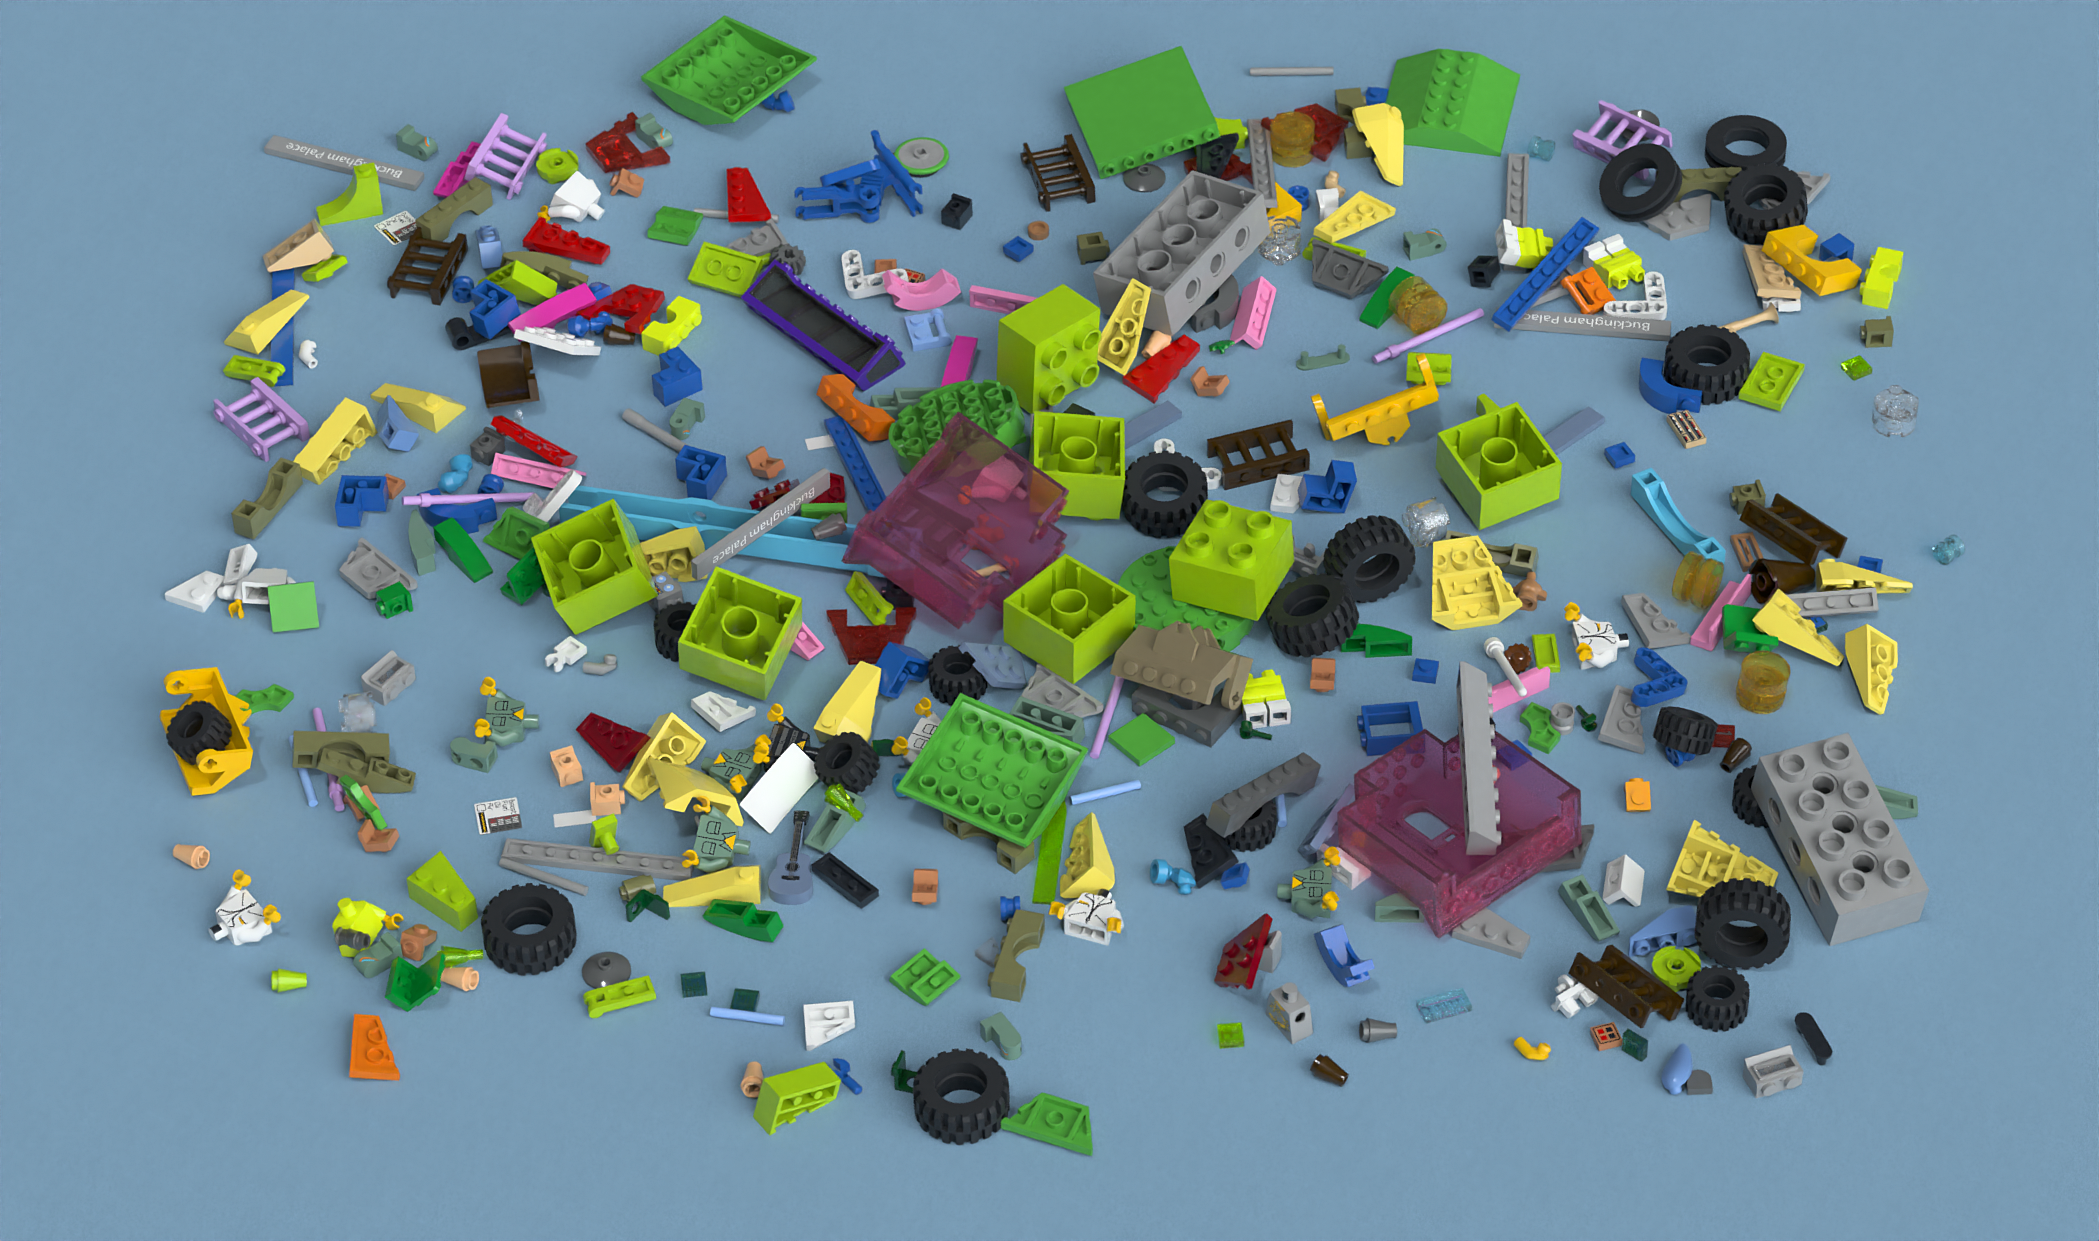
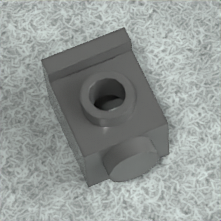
M486 426L483 429L484 432L470 444L471 457L474 460L490 466L494 462L495 453L503 454L506 449L504 435Z

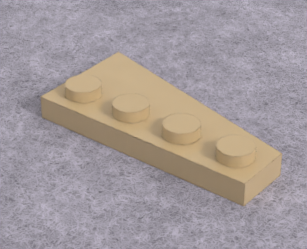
M1744 244L1742 253L1757 296L1763 298L1800 299L1801 290L1793 286L1794 281L1790 277L1784 275L1785 270L1782 266L1776 265V261L1761 251L1763 246Z

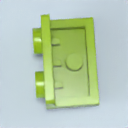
M1408 352L1406 381H1411L1413 384L1424 383V378L1415 357L1422 352ZM1424 353L1435 384L1445 385L1446 382H1451L1452 355L1447 353Z

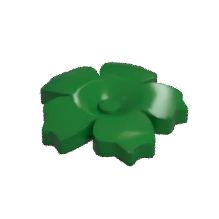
M1233 340L1217 341L1209 345V351L1218 349L1221 354H1224L1225 349L1229 348L1228 346L1235 345V342Z

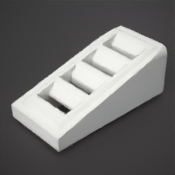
M250 544L230 549L223 585L238 583L241 578L248 575L257 558V552Z

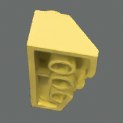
M1385 103L1355 108L1352 110L1356 127L1359 132H1364L1367 138L1365 144L1367 148H1371L1375 153L1374 161L1386 181L1399 187L1402 186L1404 125L1401 112L1398 108Z
M384 383L370 395L371 399L381 404L390 395L408 419L434 433H438L466 410V406L449 397Z
M696 526L677 529L640 543L651 576H656L666 571L671 578H677L679 582L696 580L692 577L691 560L705 551L704 542Z
M1835 559L1821 560L1815 568L1817 592L1876 588L1877 594L1910 593L1913 588L1910 582L1843 562H1835Z
M1778 588L1752 619L1755 627L1762 633L1766 632L1769 636L1778 637V640L1839 666L1844 659V655L1826 636L1816 633L1815 624L1811 620L1803 619L1798 613L1801 610L1798 605Z
M1865 624L1845 633V652L1864 705L1881 715L1884 714L1889 696L1888 684H1891L1894 678L1891 673L1898 663L1897 642L1872 626Z
M863 661L857 664L825 706L813 728L820 742L830 741L832 736L836 734L839 736L841 732H855L861 735L868 743L872 733L871 725L875 715L874 707L879 690L881 668Z
M672 712L658 716L647 733L651 737L650 740L638 752L622 786L638 801H642L659 788L655 784L657 778L652 776L649 769L648 758L686 766L696 759L706 743L705 739Z
M1091 812L1074 828L1069 846L1072 849V853L1065 860L1064 864L1068 869L1066 875L1063 874L1060 879V896L1063 898H1079L1085 892L1097 895L1100 889L1109 891L1115 883L1114 867L1096 816Z
M761 865L734 866L663 886V900L669 903V907L709 906L714 899L760 904Z

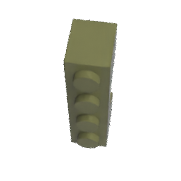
M1360 88L1335 90L1337 118L1353 124V126L1344 129V149L1347 159L1372 157L1371 148H1367L1365 144L1367 138L1364 132L1358 131L1352 110L1355 108L1366 106V97L1362 96Z
M1741 167L1681 169L1682 185L1673 203L1678 202L1686 193L1697 189L1710 190L1719 197L1720 201H1724L1725 188L1728 186L1731 178H1736V174L1742 170ZM1656 170V173H1655V182L1657 181V178H1658V174H1659V171H1658V170Z
M477 177L473 178L415 220L416 228H422L424 239L444 241L449 236L453 222L460 214L469 210L476 215H480L493 205L491 185Z
M280 458L268 472L267 483L261 496L255 502L243 499L231 513L236 534L253 540L302 486L303 480L300 464L284 458Z
M1447 530L1445 540L1470 537L1471 535ZM1483 543L1491 554L1492 561L1502 572L1527 577L1528 572L1535 573L1539 559L1537 547L1517 543L1511 546H1495Z
M293 731V768H317L323 747L359 759L365 763H369L371 757L389 763V733Z
M943 812L945 830L961 840L975 836L992 840L997 844V863L1012 873L1017 874L1035 858L1034 841L1025 848Z
M1016 909L1013 918L1008 920L1007 936L1002 937L1001 953L995 956V970L989 973L988 986L991 987V997L1020 1002L1026 987V968L1015 959L1027 950L1039 948L1045 932V914Z

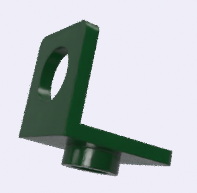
M872 740L871 747L878 756H900L892 752L895 740Z
M642 889L625 906L626 917L629 922H632L644 909L666 920L670 918L669 903L659 895H654L645 889ZM638 902L636 910L632 912L633 906Z
M901 1050L897 1060L892 1065L891 1076H894L895 1090L913 1094V1087H910L907 1082L914 1078L917 1072L906 1070L905 1051Z

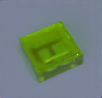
M1860 355L1841 363V369L1853 381L1872 374L1873 368Z
M1242 1022L1217 1024L1219 1049L1244 1047Z

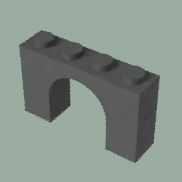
M1141 684L1132 694V711L1138 715L1146 714L1159 725L1168 727L1198 743L1212 747L1242 714V701L1235 710L1223 707L1221 703L1223 688H1221L1212 698L1210 705L1194 710H1184L1173 706L1169 702L1173 697L1172 693Z

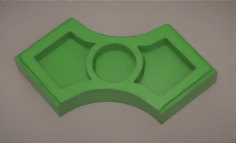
M273 684L259 691L242 689L235 697L249 703L248 709L241 708V710L247 711L251 709L252 715L263 710L281 712L294 699V693Z
M1531 702L1520 715L1519 722L1523 723L1531 733L1528 739V746L1549 755L1560 741L1561 734L1553 729L1549 722L1551 710Z
M348 775L341 777L339 782L345 793L359 808L365 818L371 819L374 827L380 831L386 828L387 824L379 809L367 798L358 783Z

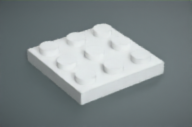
M525 326L524 330L516 329L514 338L571 355H600L601 347L594 345L595 341L585 338L578 339L575 338V335L569 333H556L555 329Z

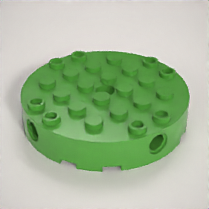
M984 379L983 383H974L973 380H966L930 391L919 397L920 402L913 407L912 405L906 406L897 415L898 421L891 424L888 436L897 463L907 474L926 479L959 478L965 473L984 469L987 464L998 459L1011 449L1023 433L1025 418L1017 396L1010 386H1002L999 381Z
M1167 546L1147 553L1134 561L1124 571L1118 585L1136 595L1133 632L1137 629L1138 624L1162 630L1170 624L1180 621L1181 623H1190L1191 630L1197 626H1203L1204 630L1206 628L1211 629L1220 648L1232 651L1240 645V640L1245 635H1249L1253 627L1254 620L1172 599L1169 557L1176 546Z

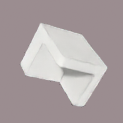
M1337 188L1316 190V209L1320 223L1339 208Z

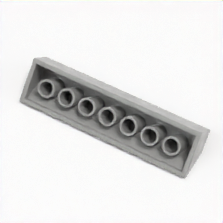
M1460 661L1456 694L1466 855H1495L1497 845H1501V831H1496V824L1500 823V811L1495 809V803H1498L1499 794L1498 788H1494L1493 781H1497V767H1492V760L1496 759V747L1491 746V739H1494L1495 735L1494 724L1490 725V718H1493V704L1488 702V697H1492V684L1487 683V673L1465 661Z

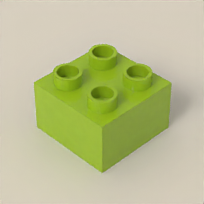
M1062 284L1001 318L998 323L996 381H999L1002 386H1010L1017 396L1019 405L1031 414L1049 405L1055 406L1059 404L1066 395L1080 387L1092 385L1099 375L1097 359L1098 344L1101 340V331L1099 330L1100 308L1065 284Z
M1518 402L1437 433L1435 468L1479 530L1559 499L1562 463Z
M1034 411L1029 447V513H1039L1046 517H1056L1059 515L1080 516L1095 521L1105 518L1119 519L1125 484L1124 418Z
M614 498L531 537L554 608L575 635L658 596L635 528Z
M1206 499L1169 557L1172 599L1258 621L1294 563L1292 520L1273 516L1266 511H1252L1232 506L1222 500L1212 501Z
M1065 553L1003 601L1004 642L1070 683L1075 684L1117 651L1133 633L1136 595Z
M716 566L678 641L679 669L766 701L802 627V598Z

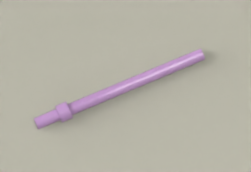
M1481 308L1476 309L1398 345H1390L1384 351L1373 355L1372 360L1377 364L1388 358L1394 359L1408 349L1484 316V312Z
M534 492L430 495V493H420L419 496H402V505L430 507L431 504L476 503L489 498H493L494 502H526Z
M1115 676L1090 752V757L1093 759L1099 758L1125 678Z
M320 708L313 709L312 713L316 730L327 732L322 710ZM327 773L330 785L328 787L329 796L333 800L335 810L342 811L344 810L342 785L336 784L337 776Z

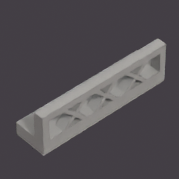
M1876 588L1787 594L1801 609L1798 613L1803 618L1875 613L1879 610Z

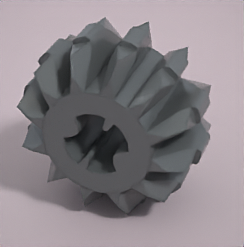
M780 243L778 247H774L769 257V265L774 260L781 264L785 262L794 270L792 273L796 276L801 275L806 264L804 250H798V245L792 247L790 243L787 246ZM773 266L771 271L776 272L777 277L781 276L777 268Z

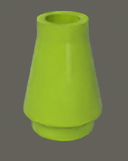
M281 968L271 970V990L283 992L307 987V973Z

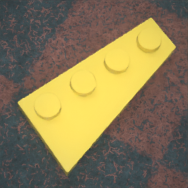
M1359 191L1314 228L1313 235L1333 243L1394 216L1396 208Z

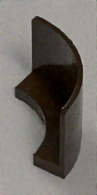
M524 341L520 342V345L485 349L477 352L486 408L540 401L535 373L530 374V370L534 369L530 342Z

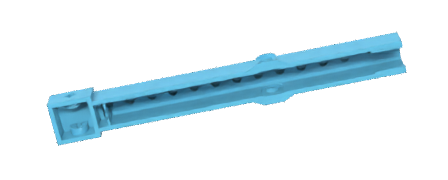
M580 485L568 497L569 503H563L559 508L561 524L614 498L633 524L639 540L647 541L677 529L696 526L704 542L705 550L761 512L720 506L706 499L690 497L678 500ZM697 511L702 512V513H704L706 516H705V517H701V516L697 515L695 512H697ZM789 516L737 553L738 555L868 573L871 576L909 581L910 578H914L923 552L922 530L882 524H877L876 528L846 524L847 530L843 531L842 535L816 541L811 528L823 520Z

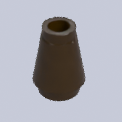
M615 324L606 325L603 342H607L608 345H634L636 333L628 332L625 328Z
M1743 738L1732 740L1720 762V767L1724 771L1731 773L1750 757L1752 750L1750 743Z
M1319 1054L1310 1068V1071L1314 1073V1077L1341 1087L1349 1077V1074L1328 1055L1323 1056Z

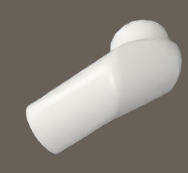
M305 340L300 345L299 358L312 369L318 364L317 359L311 355V353L315 352L313 348H316V344L313 341Z
M237 583L235 585L219 587L217 596L220 599L233 600Z

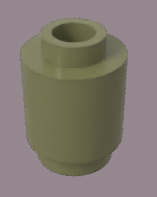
M643 874L621 882L622 886L618 887L622 901L626 900L627 903L642 889L656 894L655 883L651 875L645 876Z

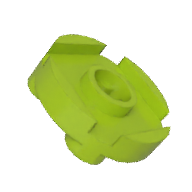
M560 148L548 149L539 155V160L536 161L537 173L540 177L546 179L549 184H557L559 181L569 179L578 171L579 167L577 155L568 149L567 152L561 151Z
M1676 946L1664 947L1655 953L1651 965V973L1673 991L1678 992L1680 989L1687 988L1689 978L1693 976L1695 971H1701V960L1694 951L1684 947L1683 950L1675 949ZM1672 966L1681 967V969L1675 970L1672 969Z

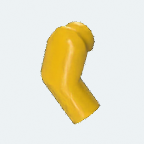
M1518 1037L1513 1043L1514 1047L1527 1059L1545 1060L1549 1057L1551 1047L1547 1043H1539L1538 1047H1532L1523 1037Z

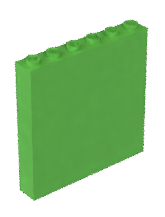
M1182 46L1064 87L1068 104L1100 179L1220 137L1217 122Z

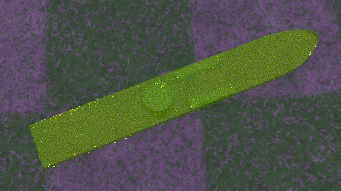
M1065 800L1044 832H1042L1032 904L1051 905V902L1055 901L1067 817Z

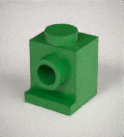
M400 581L376 592L377 602L375 607L378 613L384 615L386 619L406 610L409 613L413 611L411 594Z

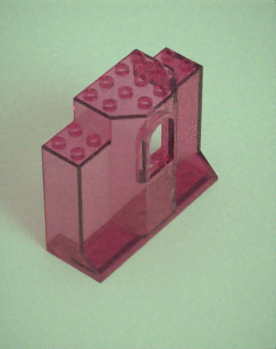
M958 411L945 426L940 439L875 511L870 509L858 522L841 561L845 564L870 565L957 629H960L964 623L969 624L975 617L977 608L981 610L986 603L1003 614V601L1060 558L1058 556L1066 547L1064 541L1067 534L1054 525L1062 515L1060 512L1068 503L1066 497L1069 490ZM966 544V548L961 552L960 550ZM975 546L1005 567L1010 576L1006 579L994 570L986 579L961 560Z
M1424 729L1382 757L1377 758L1374 762L1354 774L1355 801L1337 812L1339 848L1420 908L1437 938H1441L1582 844L1581 790L1497 731H1495L1494 739H1491V746L1496 747V759L1492 760V767H1497V781H1493L1494 788H1498L1499 794L1498 803H1495V809L1500 811V823L1496 824V831H1501V845H1497L1495 855H1466L1459 734L1450 738L1447 742H1443ZM1429 812L1450 828L1431 840L1404 819L1413 813ZM1452 834L1456 836L1448 842L1444 840Z

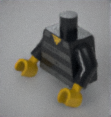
M778 703L773 704L767 713L769 721H778V724H774L769 737L771 740V744L767 745L769 750L761 744L757 745L754 749L753 761L758 764L763 762L764 772H767L792 743H795L813 762H816L815 757L820 753L818 751L820 748L811 747L810 735L794 725L786 716H782L784 712L783 707Z

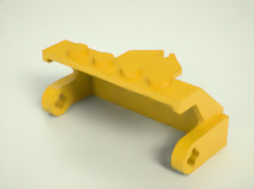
M1421 353L1415 356L1424 378V383L1331 419L1328 418L1320 394L1310 396L1326 441L1331 439L1333 442L1365 430L1368 442L1388 446L1390 443L1387 439L1394 436V441L1398 442L1410 427L1407 413L1439 401V394L1425 354Z
M217 667L180 670L167 674L163 683L168 693L173 695L191 693L188 699L179 707L180 710L187 704L191 705L194 701H206L218 709L232 726L230 729L232 736L229 737L230 742L229 745L225 746V751L204 750L197 755V765H190L173 750L191 796L216 793L243 772L250 769L253 750L248 740L250 729L243 725L250 717L252 710H241V708L248 709L249 703L228 693ZM179 709L160 711L159 718L166 734L168 733L167 727L171 724L170 720L177 715L176 712Z

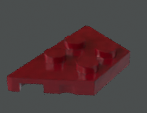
M787 479L777 483L774 489L769 490L767 487L755 492L753 498L749 501L752 510L777 501L800 484L799 480L789 481Z
M1267 913L1263 914L1223 947V953L1214 979L1220 987L1231 986L1238 989L1239 986H1243L1246 990L1252 989L1273 920Z

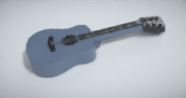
M794 811L793 824L795 826L791 851L778 855L776 860L777 866L768 878L769 897L776 903L799 905L806 903L812 898L811 859L809 855L800 853L804 826L807 825L810 817L809 811Z

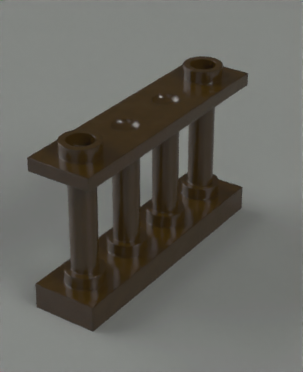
M1072 134L1064 135V144L1061 147L1032 153L1028 144L1023 143V152L1020 153L1021 162L1023 165H1026L1036 187L1039 204H1043L1046 212H1050V200L1075 195L1084 196L1087 204L1095 203V185ZM1061 155L1067 157V160L1038 166L1035 162L1036 160ZM1067 168L1073 171L1070 174L1044 179L1041 176V173ZM1073 181L1078 183L1076 187L1051 192L1047 190L1048 186Z
M417 227L414 234L410 235L409 243L395 271L388 278L387 287L390 289L391 298H396L400 288L421 291L431 295L433 305L440 306L468 252L466 234L458 233L454 241L449 243L424 239L422 228ZM421 247L445 250L448 253L444 256L419 253ZM414 261L439 264L441 267L440 269L432 270L413 267L412 265ZM407 275L433 278L434 281L430 284L406 281L405 279Z
M1292 419L1207 439V457L1213 458L1218 456L1224 467L1222 468V487L1224 491L1275 479L1278 474L1292 475L1310 470L1309 451L1307 448L1296 450L1291 441L1293 439ZM1282 441L1288 453L1275 455L1270 444ZM1261 446L1266 458L1254 460L1249 449ZM1240 451L1245 463L1232 465L1227 454Z
M1779 493L1775 494L1771 506L1767 508L1753 499L1747 500L1739 519L1807 565L1815 563L1821 550H1825L1834 557L1840 558L1848 539Z
M1614 945L1606 946L1601 959L1595 962L1591 961L1581 952H1578L1568 972L1573 978L1639 1028H1644L1650 1013L1656 1011L1669 1021L1676 1020L1685 1000Z

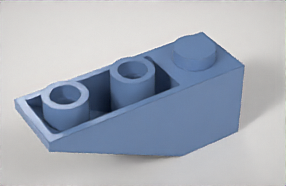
M492 225L481 226L480 230L475 231L482 269L499 267L502 259V249L497 227L493 228Z
M388 395L378 411V435L388 448L409 452L419 433L393 398Z
M1692 905L1667 910L1629 938L1628 956L1644 955L1659 951L1668 946L1681 947L1697 943L1694 934L1696 914Z

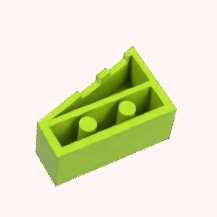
M439 851L406 878L409 898L460 932L478 919L475 897L442 851Z
M825 1061L764 1078L753 1118L770 1136L776 1132L775 1128L781 1124L788 1122L790 1125L795 1122V1117L805 1111L810 1114L835 1100L841 1079Z

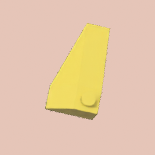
M1134 278L1130 281L1102 331L1101 340L1098 344L1097 360L1124 376L1137 354L1151 288Z
M291 289L246 316L225 339L224 344L258 355L307 301L309 295Z

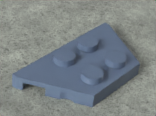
M964 642L958 647L962 653L969 652L976 660L972 665L992 687L1021 689L1027 684L1021 652L1012 646Z
M1348 784L1340 798H1336L1318 817L1297 849L1301 854L1306 856L1317 852L1324 840L1328 841L1335 832L1333 826H1337L1345 816L1343 811L1357 791V788L1352 784Z

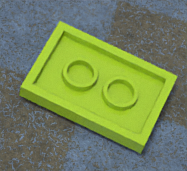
M703 242L687 279L689 283L741 297L756 281L764 261L756 256Z
M1763 352L1741 388L1739 399L1781 411L1802 376L1805 364Z

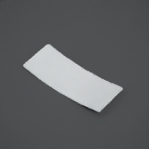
M792 743L740 803V806L771 834L818 779L814 769L815 763L795 743Z

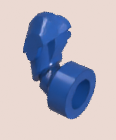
M788 90L779 93L778 98L774 97L773 93L760 103L773 111L775 108L777 111L784 110L786 112L795 109L793 99Z
M605 311L600 312L597 318H591V320L584 319L581 315L572 316L568 320V331L570 334L575 335V338L584 337L589 330L596 331L598 335L605 331L606 325L613 324V320L610 318L609 313Z

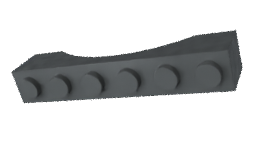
M1304 752L1214 801L1206 825L1223 838L1239 830L1255 811L1274 797L1288 792L1301 795L1315 786L1321 765Z

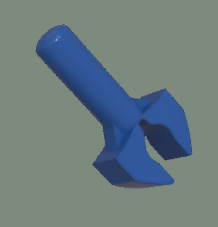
M833 1058V1064L838 1069L833 1070L835 1074L854 1094H860L862 1087L847 1074L850 1071V1064L844 1059Z

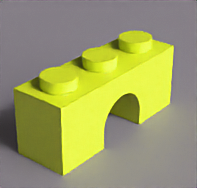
M1878 247L1876 254L1871 255L1870 269H1866L1864 277L1866 282L1861 283L1859 295H1863V305L1888 309L1893 294L1894 281L1897 282L1902 269L1904 252Z
M678 295L666 308L668 323L662 324L653 321L641 333L643 350L659 356V354L675 348L702 321L700 304Z

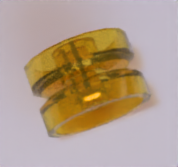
M1689 551L1676 572L1672 596L1683 602L1691 600L1693 606L1707 609L1720 587L1724 564L1713 558L1705 561L1703 554Z

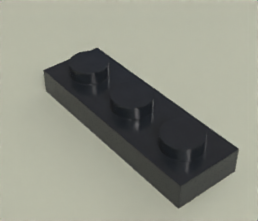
M830 852L811 865L812 872L861 909L879 897V890Z

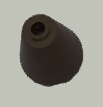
M1761 558L1756 559L1749 569V574L1752 575L1753 581L1751 582V593L1758 603L1764 604L1778 588L1785 595L1793 594L1811 586L1816 577L1815 570L1811 565L1800 562Z

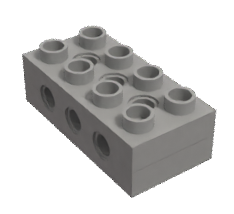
M1192 170L1093 272L1101 312L1112 315L1130 281L1134 278L1151 288L1143 327L1173 336L1270 234L1263 193Z
M1849 733L1759 757L1751 791L1828 945L1833 946L1919 921L1929 888Z

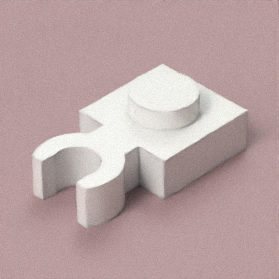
M1762 297L1763 310H1766L1769 307V303L1772 302L1775 308H1778V312L1801 311L1800 299Z
M569 636L554 648L553 654H549L545 658V664L548 667L554 663V671L559 672L562 670L563 664L568 663L572 665L587 654V647Z

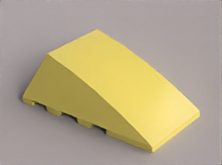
M1478 535L1433 542V621L1451 630L1500 623L1522 607L1523 603L1513 593L1510 583H1507L1503 578L1502 571L1494 564L1491 554Z
M648 758L647 763L651 774L657 778L655 780L656 787L661 788L659 792L660 798L665 800L663 803L664 808L685 812L692 797L706 796L710 801V805L723 812L735 825L743 826L744 821L736 798L715 779L686 766Z
M1694 819L1666 890L1700 898L1711 886L1715 887V884L1723 880L1724 882H1729V879L1737 878V880L1751 878V881L1757 882L1759 880L1764 882L1766 886H1774L1778 872L1753 856H1745L1739 852V847L1734 844L1730 846L1719 839L1720 835L1712 830L1710 833L1700 827L1701 823Z

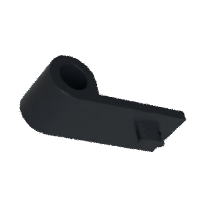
M460 317L450 319L445 325V330L451 344L457 350H465L512 332L507 325L491 339H488L477 333L473 325L467 326L465 320Z

